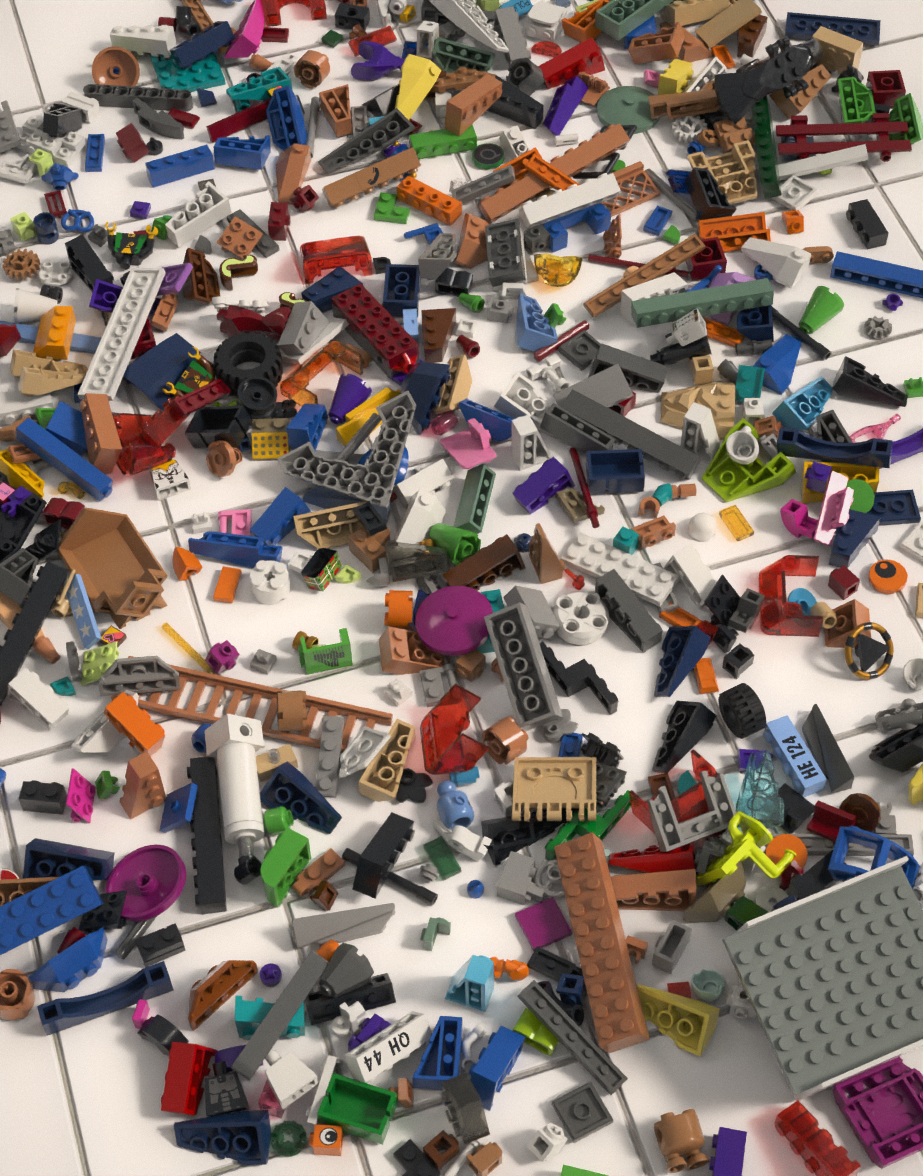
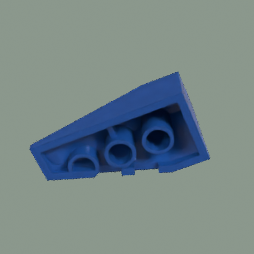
M786 334L761 355L753 367L765 368L762 386L780 395L785 392L791 384L802 341Z

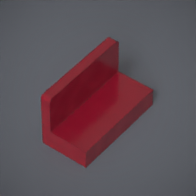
M818 800L814 806L813 818L806 826V830L836 842L840 826H855L856 815Z

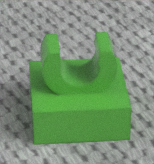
M552 303L544 314V317H548L550 320V327L554 328L558 323L563 324L567 319L563 317L564 312L560 310L559 305L556 303Z
M922 377L904 380L903 386L908 398L923 397Z
M102 770L95 781L98 799H106L110 793L116 794L120 789V786H113L118 781V778L111 777L110 771Z

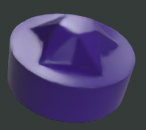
M273 963L264 965L260 970L261 982L269 987L277 985L282 979L280 967Z

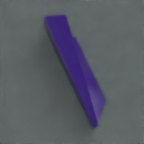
M577 75L567 80L565 85L557 88L543 122L555 136L561 134L588 90V86Z

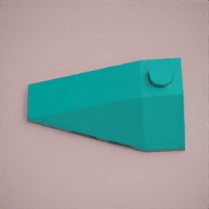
M280 67L261 72V76L257 78H249L247 83H239L226 89V93L231 99L267 100L270 98L267 90L280 85L283 87L289 85L292 89V83L287 74Z

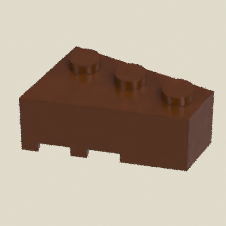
M759 14L737 30V57L741 58L743 54L754 58L766 33L767 16Z

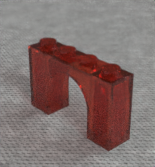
M261 0L266 27L281 25L280 10L292 3L305 5L310 11L312 21L327 19L324 0Z

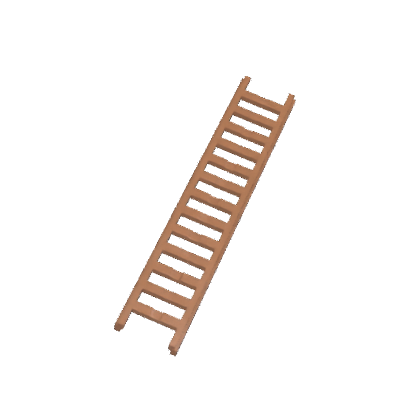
M174 665L170 666L179 673L180 689L173 691L167 706L158 704L163 691L152 692L149 702L138 698V707L141 709L212 725L221 719L214 715L224 689L234 691L226 714L235 715L242 695L248 694L253 697L245 717L254 719L261 699H270L272 701L262 725L263 736L319 749L321 736L319 740L309 738L318 711L329 712L328 716H347L348 718L343 730L341 754L348 747L347 745L356 719L367 721L366 727L374 729L376 723L391 726L393 722V714L306 695L305 707L310 708L306 720V730L301 731L300 735L291 734L290 731L273 730L271 727L277 713V691L287 690ZM187 681L197 683L187 709L177 708ZM205 686L216 687L206 713L195 712ZM112 695L111 700L113 701L119 695Z

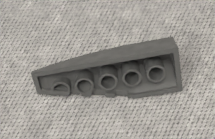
M396 108L319 160L318 164L326 173L344 168L379 150L389 147L414 130L415 126Z

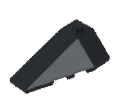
M676 700L667 717L666 724H668V728L662 734L661 739L664 742L657 751L652 770L667 774L709 732L717 715L701 702Z

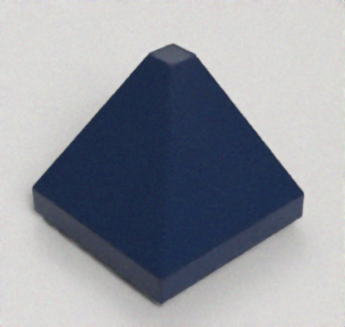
M197 89L201 107L217 104L212 91Z

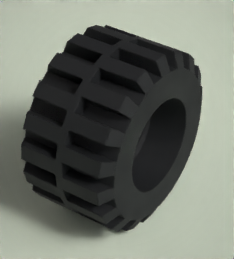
M741 683L719 694L718 701L721 715L727 727L736 737L743 739L766 727V714L762 702L749 685Z

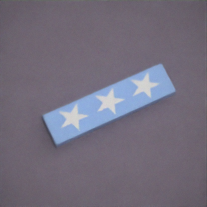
M75 574L66 594L83 646L86 649H90L102 638L82 577L79 574Z

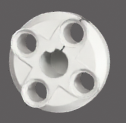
M573 591L559 596L553 609V614L560 626L556 633L568 643L575 645L594 643L603 636L607 629L609 621L608 608L600 599L599 594L594 591Z

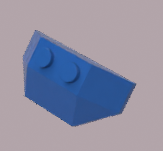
M289 85L274 90L266 110L273 143L282 150H286L293 144L305 145L307 133L298 99Z
M467 398L459 402L458 406L467 424V420L475 418L479 423H482L484 429L489 431L491 439L496 442H502L512 437V420L515 418Z
M100 928L96 932L88 934L42 965L36 973L28 977L32 987L36 990L66 992L77 987L86 977L96 974L102 966L108 941L104 929Z

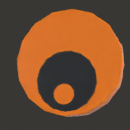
M885 559L879 560L872 565L868 579L875 590L885 594H894L897 591L903 590L907 583L908 574L900 563Z

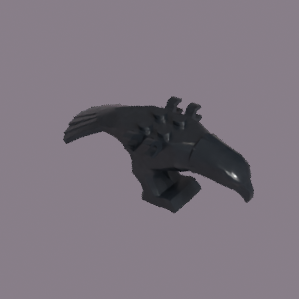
M788 36L780 38L774 44L765 47L769 55L767 58L761 61L758 58L738 68L736 73L714 75L713 84L717 100L728 119L734 124L738 123L759 99L782 88L786 98L793 97L802 89L809 88L808 83L802 77L823 56L822 47L817 38L789 46L790 39Z

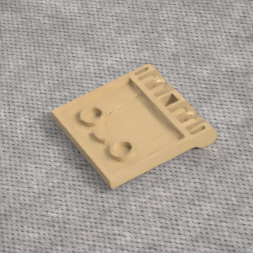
M515 757L512 821H521V808H524L525 821L530 819V808H537L536 818L538 821H542L543 808H547V821H562V808H566V821H571L572 819L571 808H579L578 818L580 821H584V808H588V821H596V757Z

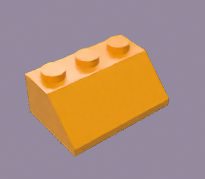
M54 306L41 317L33 353H36V357L46 359L49 356L58 360L68 359L76 323L73 306Z

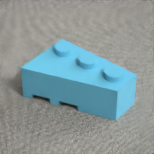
M472 955L453 975L444 999L486 1012L494 990V961L483 955Z

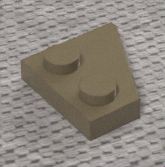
M568 488L556 492L555 498L573 523L589 519L586 514L587 508L583 495L574 488ZM594 505L597 508L598 515L604 514L605 508L602 505L600 507Z

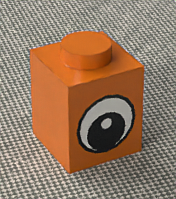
M315 1124L314 1132H310L309 1146L313 1147L314 1155H342L344 1135L342 1126Z

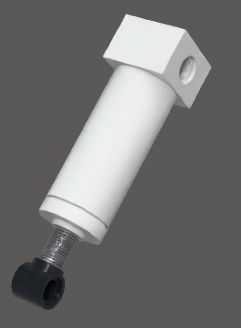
M227 713L205 730L207 756L217 758L225 841L238 845L239 859L238 866L234 869V876L239 883L244 885L261 875L262 863L255 857L253 843L264 837L255 752L264 748L266 742L263 740L260 720Z

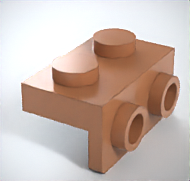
M665 515L631 529L639 534L638 544L643 549L651 547L660 541L671 539L675 536L676 525L674 522L669 523Z

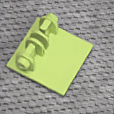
M117 642L84 652L81 677L82 686L98 681L113 662L118 659Z

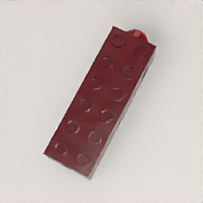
M361 283L331 298L333 317L347 320L349 325L345 328L346 332L364 351L371 355L372 360L390 379L400 372L408 373L413 366L420 363L419 344Z

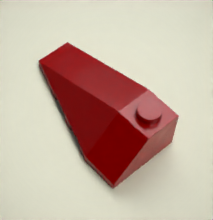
M696 841L668 852H661L659 847L652 845L642 852L638 849L612 853L608 861L610 865L649 873L697 870V865L694 864Z

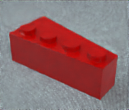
M592 37L539 65L543 72V84L547 89L565 84L567 80L576 75L578 76L580 72L593 75L605 71L601 50Z

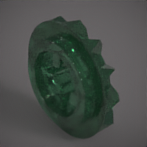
M284 1120L283 1123L276 1125L271 1133L273 1150L284 1157H292L299 1154L307 1142L305 1129L302 1124L300 1125L294 1120ZM283 1132L287 1135L293 1134L294 1143L289 1140L283 1142L285 1140Z

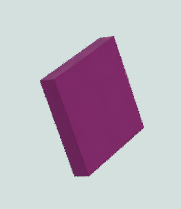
M554 897L515 913V918L533 952L536 947L544 948L572 935V930Z

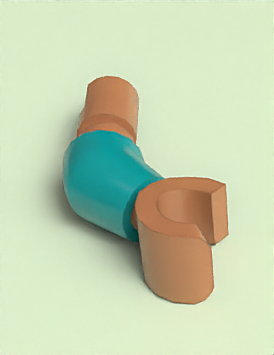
M670 483L658 486L651 497H645L641 500L638 516L643 515L644 509H651L654 512L653 517L657 518L660 507L667 501H671L673 498H677V496L679 498L696 496L695 483L679 484L678 487Z

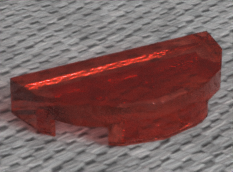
M551 41L538 42L531 48L532 53L549 57H556L562 53L560 46Z

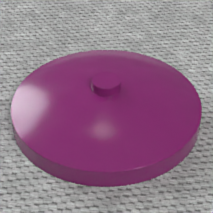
M465 586L445 587L430 594L419 606L415 618L417 633L422 643L438 654L448 656L463 655L474 651L488 639L490 635L484 616L492 614L493 610L488 599L473 588Z
M155 844L138 848L126 855L114 867L107 880L105 893L127 891L121 918H124L126 921L140 922L152 919L166 911L181 894L186 881L185 864L178 853L168 846Z

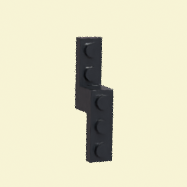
M543 641L539 643L548 672L568 697L589 687L610 715L617 712L619 701L616 694L610 692L605 680L599 678L592 664H588L584 658L565 669L562 661L556 659L552 648L547 647Z

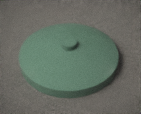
M616 87L605 92L598 101L597 115L604 126L617 125L619 123L621 125H636L637 130L634 134L650 130L660 120V117L651 119L648 96H653L654 94L641 87Z

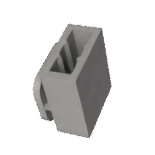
M515 585L503 597L508 607L519 602L528 606L538 640L540 638H550L560 627L541 590Z

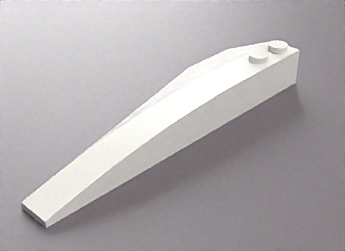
M429 0L443 15L470 36L497 51H509L502 39L498 38V33L492 30L493 26L491 23L487 24L488 19L480 7L475 5V0Z

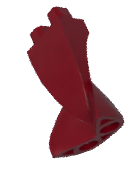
M229 305L227 310L219 309L217 320L222 321L220 332L227 333L229 339L234 334L240 335L242 332H245V334L255 332V334H264L266 337L279 343L291 309L290 307H281L264 317L250 309Z

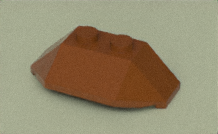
M253 960L222 961L219 965L213 966L209 970L208 975L202 980L194 983L190 990L188 1021L193 1031L258 973L257 964Z

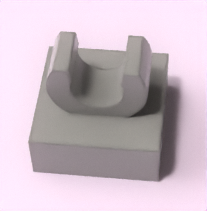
M258 649L250 662V668L268 675L277 657L274 654Z

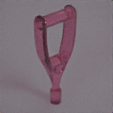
M895 414L889 421L863 427L849 437L853 443H857L855 441L856 438L872 432L879 439H884L888 428L898 422L901 416Z

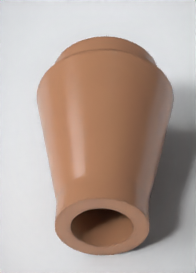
M253 54L249 62V66L252 69L264 71L274 64L259 54Z
M40 636L32 644L34 652L50 661L51 664L56 663L61 657L48 637Z

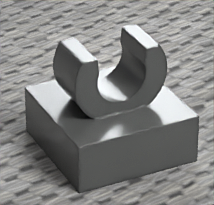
M95 224L92 227V232L88 234V239L102 247L108 242L107 235H109V232Z

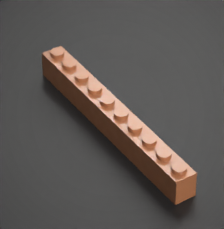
M620 123L617 125L612 124L605 129V132H598L592 136L591 140H584L579 143V147L568 149L564 152L565 155L554 157L550 160L551 163L549 164L571 178L626 146L630 138ZM528 172L523 176V179L519 181L516 179L511 182L509 187L498 189L495 195L484 197L478 208L488 224H491L519 208L523 203L534 199L548 189H552V187L531 172Z

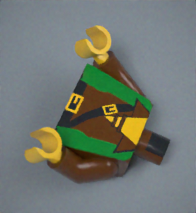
M192 347L196 350L195 356L188 352L189 357H195L196 361L192 360L175 386L170 382L166 383L171 388V391L163 389V393H171L177 399L215 381L216 374L211 363L203 355H199V350L196 347Z

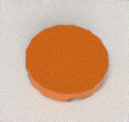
M781 834L775 836L768 843L765 855L775 865L784 856V851L789 849L797 855L793 860L802 869L804 868L808 852L805 844L798 837L792 834Z

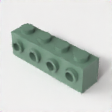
M485 464L467 471L453 527L472 531L476 534L482 532L496 473Z

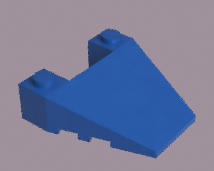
M598 203L542 224L550 234V246L548 248L553 253L566 248L568 244L566 228L583 221L587 223L596 235L608 230L611 225V213L603 204Z

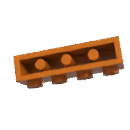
M409 175L396 187L398 200L449 226L462 215V202Z

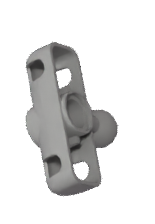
M907 698L897 708L877 712L875 720L878 728L881 731L898 728L909 730L915 728L918 724H923V702L916 703L915 700Z

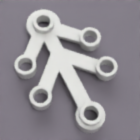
M224 296L212 297V305H214V309H217V312L219 309L227 310L229 305L255 309V312H263L265 308H268L266 300H253L252 304H250L249 300H239V303L226 302V297Z

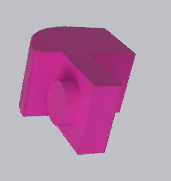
M791 499L780 509L783 524L795 537L800 538L804 535L813 539L818 520L808 516L806 504Z

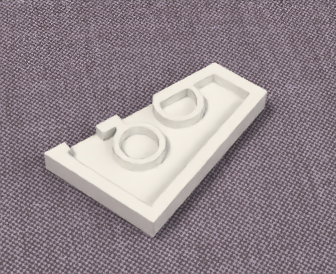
M328 1055L327 1059H323L320 1067L322 1076L320 1081H318V1085L313 1089L315 1098L313 1104L310 1103L306 1111L307 1122L320 1125L317 1117L323 1097L327 1096L326 1090L332 1074H336L335 1070L337 1067H342L343 1060Z

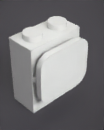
M543 1L535 3L529 11L528 19L525 22V35L554 43L563 29L561 20L564 18L568 19V8Z

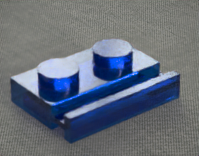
M669 169L666 172V175L669 176L668 181L673 193L689 194L685 179L691 171Z

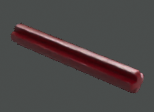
M583 320L557 337L556 343L536 351L534 359L540 362L558 350L560 345L583 330L587 331L589 323Z

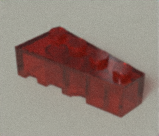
M799 1100L777 1114L774 1122L777 1132L782 1137H786L790 1142L789 1145L792 1151L802 1157L810 1173H815L816 1176L858 1175L861 1168L858 1161L854 1160L851 1162L847 1157L848 1151L842 1145L837 1147L834 1144L829 1131L818 1127V1120Z

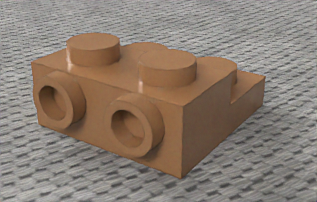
M745 117L736 124L729 119L713 124L723 154L731 152L734 143L749 140L752 148H754L756 144L755 135L752 128H748Z

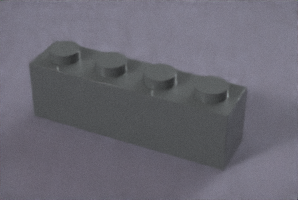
M555 403L545 412L540 425L541 429L585 455L586 451L612 450L616 440Z

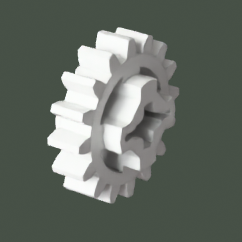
M692 115L679 119L675 118V121L672 123L674 138L679 137L678 141L684 140L685 143L697 140V134L707 129V123H705L704 119L700 120V116L694 117Z

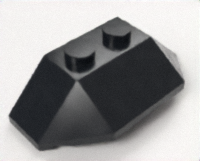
M918 724L915 728L909 730H901L875 745L869 754V759L902 773L923 762V724Z

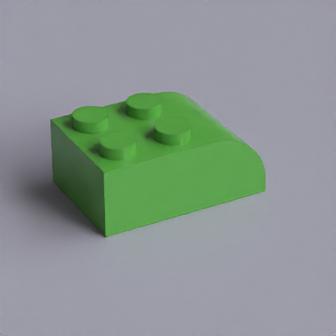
M288 827L277 836L275 845L266 852L261 865V877L265 896L276 907L280 905L295 883V878L304 870L312 858L309 838Z

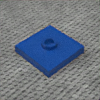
M190 783L167 794L159 831L167 833L191 822L198 785Z

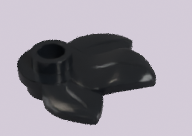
M409 768L403 769L396 794L397 801L403 803L409 798L413 802L424 803L426 800L425 788L433 784L431 777L426 773H416Z

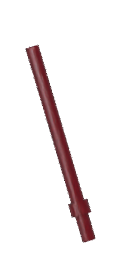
M592 254L588 256V261L626 268L631 266L640 268L645 265L644 263ZM676 267L665 273L668 275L675 272L679 277H689V271L679 270Z
M572 447L569 449L586 504V514L591 521L592 527L598 528L600 526L597 518L598 511L593 505L577 450Z

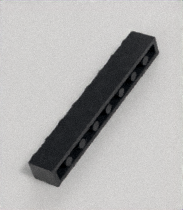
M49 561L46 562L44 567L40 566L36 575L39 577L37 582H32L28 591L30 592L29 597H24L21 603V613H16L12 621L14 626L12 630H7L3 639L6 642L3 646L0 645V706H2L7 696L8 683L18 675L67 578L69 570Z
M208 756L190 758V766L187 767V777L191 779V783L198 785L192 813L194 820L190 822L191 833H195V838H191L192 851H196V857H192L193 869H197V875L193 876L194 887L198 888V894H195V905L200 907L202 915L227 912L216 761L214 757Z

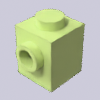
M25 211L10 218L13 231L22 242L36 236L34 223Z

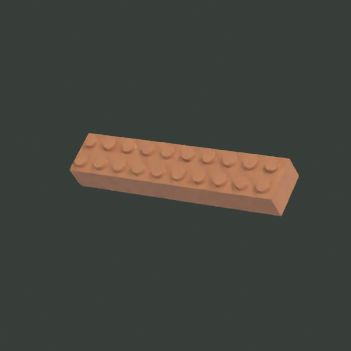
M589 833L554 846L599 1047L608 1053H612L650 1040L602 840L595 834Z

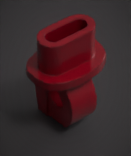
M795 860L782 873L779 888L784 891L789 888L790 880L794 876L804 873V870Z

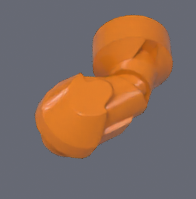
M497 957L490 958L494 961V979L502 977L504 971L511 980L516 981L525 979L529 974V968L524 962L508 959L504 961V959L499 960Z

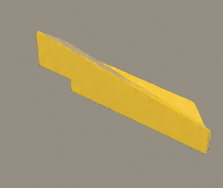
M386 387L345 415L346 423L336 428L337 440L345 447L373 413L378 414L376 407L400 395L401 391L399 389L394 391ZM381 420L380 423L375 427V429L381 425L382 420Z

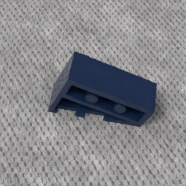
M339 266L301 292L302 299L312 301L324 313L332 310V297L360 283L363 285V283Z
M849 509L847 523L837 529L828 565L840 568L845 565L848 568L859 555L861 549L866 546L872 535L877 532L881 517Z

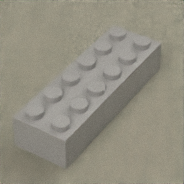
M519 602L484 616L518 727L529 731L562 718L563 715L528 606Z

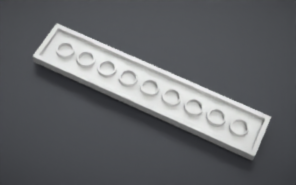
M131 268L78 392L79 399H83L85 393L107 394L108 401L114 400L165 276L164 268Z

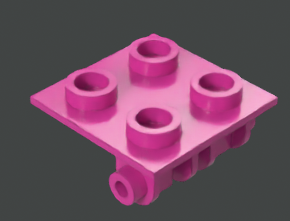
M74 768L71 769L66 805L72 809L70 817L73 822H80V819H84L87 823H90L96 787Z

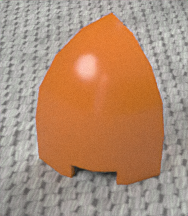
M175 546L172 562L174 572L179 581L187 580V576L192 575L194 572L198 574L203 567L197 557L190 551Z

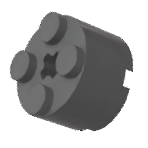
M518 58L508 68L509 74L508 76L506 75V81L529 96L544 83L542 69L528 58Z

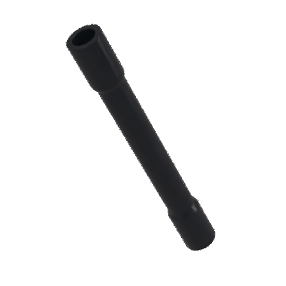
M772 306L773 320L809 346L824 360L830 357L832 352L802 331Z
M346 848L342 854V859L357 866L361 854ZM392 871L386 881L415 895L416 898L432 906L437 901V893L419 886Z

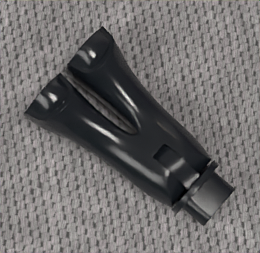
M706 335L685 346L676 343L663 347L660 352L656 350V354L650 355V359L662 365H672L686 358L712 355Z

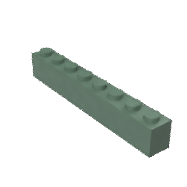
M768 278L635 300L631 301V315L636 328L677 321L696 308L701 316L704 317L773 305L774 290Z

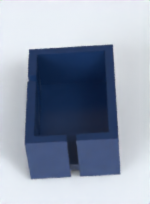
M642 449L586 451V475L590 494L605 493V490H608L609 493L644 492L645 473Z

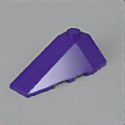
M96 279L89 307L112 313L123 287ZM155 298L149 312L150 315L155 314L161 299Z

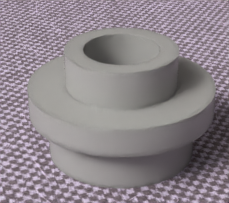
M427 863L426 866H420L421 871L419 874L422 877L433 882L436 878H439L438 869L433 865Z

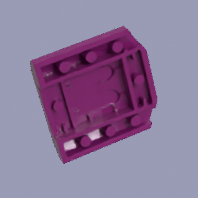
M900 1057L836 1084L832 1089L835 1102L871 1161L881 1169L923 1150V1075L916 1068L911 1069L902 1063L903 1059Z

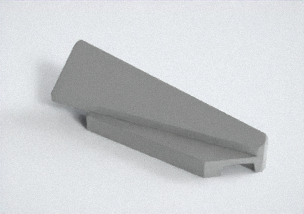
M388 903L292 919L297 948L301 949L316 942L319 943L320 948L325 942H329L330 939L337 943H342L383 933L387 922L396 913L395 904Z

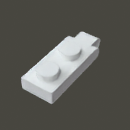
M291 53L287 56L283 55L267 70L280 67L287 74L294 68L298 57Z

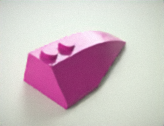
M254 0L243 17L244 19L239 25V29L234 34L236 39L231 41L232 44L228 46L224 57L246 58L252 53L255 54L260 48L259 45L262 42L261 36L264 29V12L261 0Z

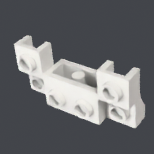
M30 116L22 125L23 131L19 134L22 144L15 148L33 154L37 149H41L51 154L53 163L69 168L86 142L84 136L72 131L64 139L51 137L48 133H43V120Z

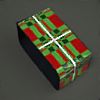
M319 548L301 571V575L309 589L324 592L342 567L337 551Z

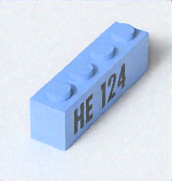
M786 715L767 722L763 732L764 739L772 746L773 754L782 763L784 773L791 778L794 790L803 797L824 790L827 779L789 716Z

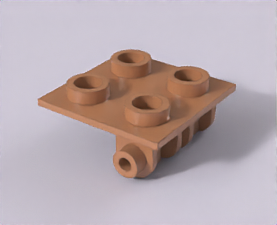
M585 72L578 74V77L588 86V90L581 101L595 106L600 97L610 89V86H608L605 80H601L598 77L594 78L593 75L590 76Z
M620 213L612 220L609 229L603 234L605 257L611 256L619 259L622 255Z
M235 216L216 243L222 246L221 249L224 252L229 250L243 259L244 255L251 253L263 233Z

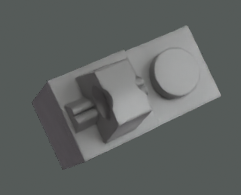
M513 851L510 852L497 884L498 897L522 905L530 902V900L536 902L543 901L545 890L536 887V884L532 882L537 872V867H534L535 858Z

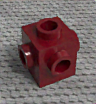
M307 185L303 188H296L292 192L294 195L289 200L294 208L301 212L304 210L309 211L313 208L314 203L320 197L310 185Z

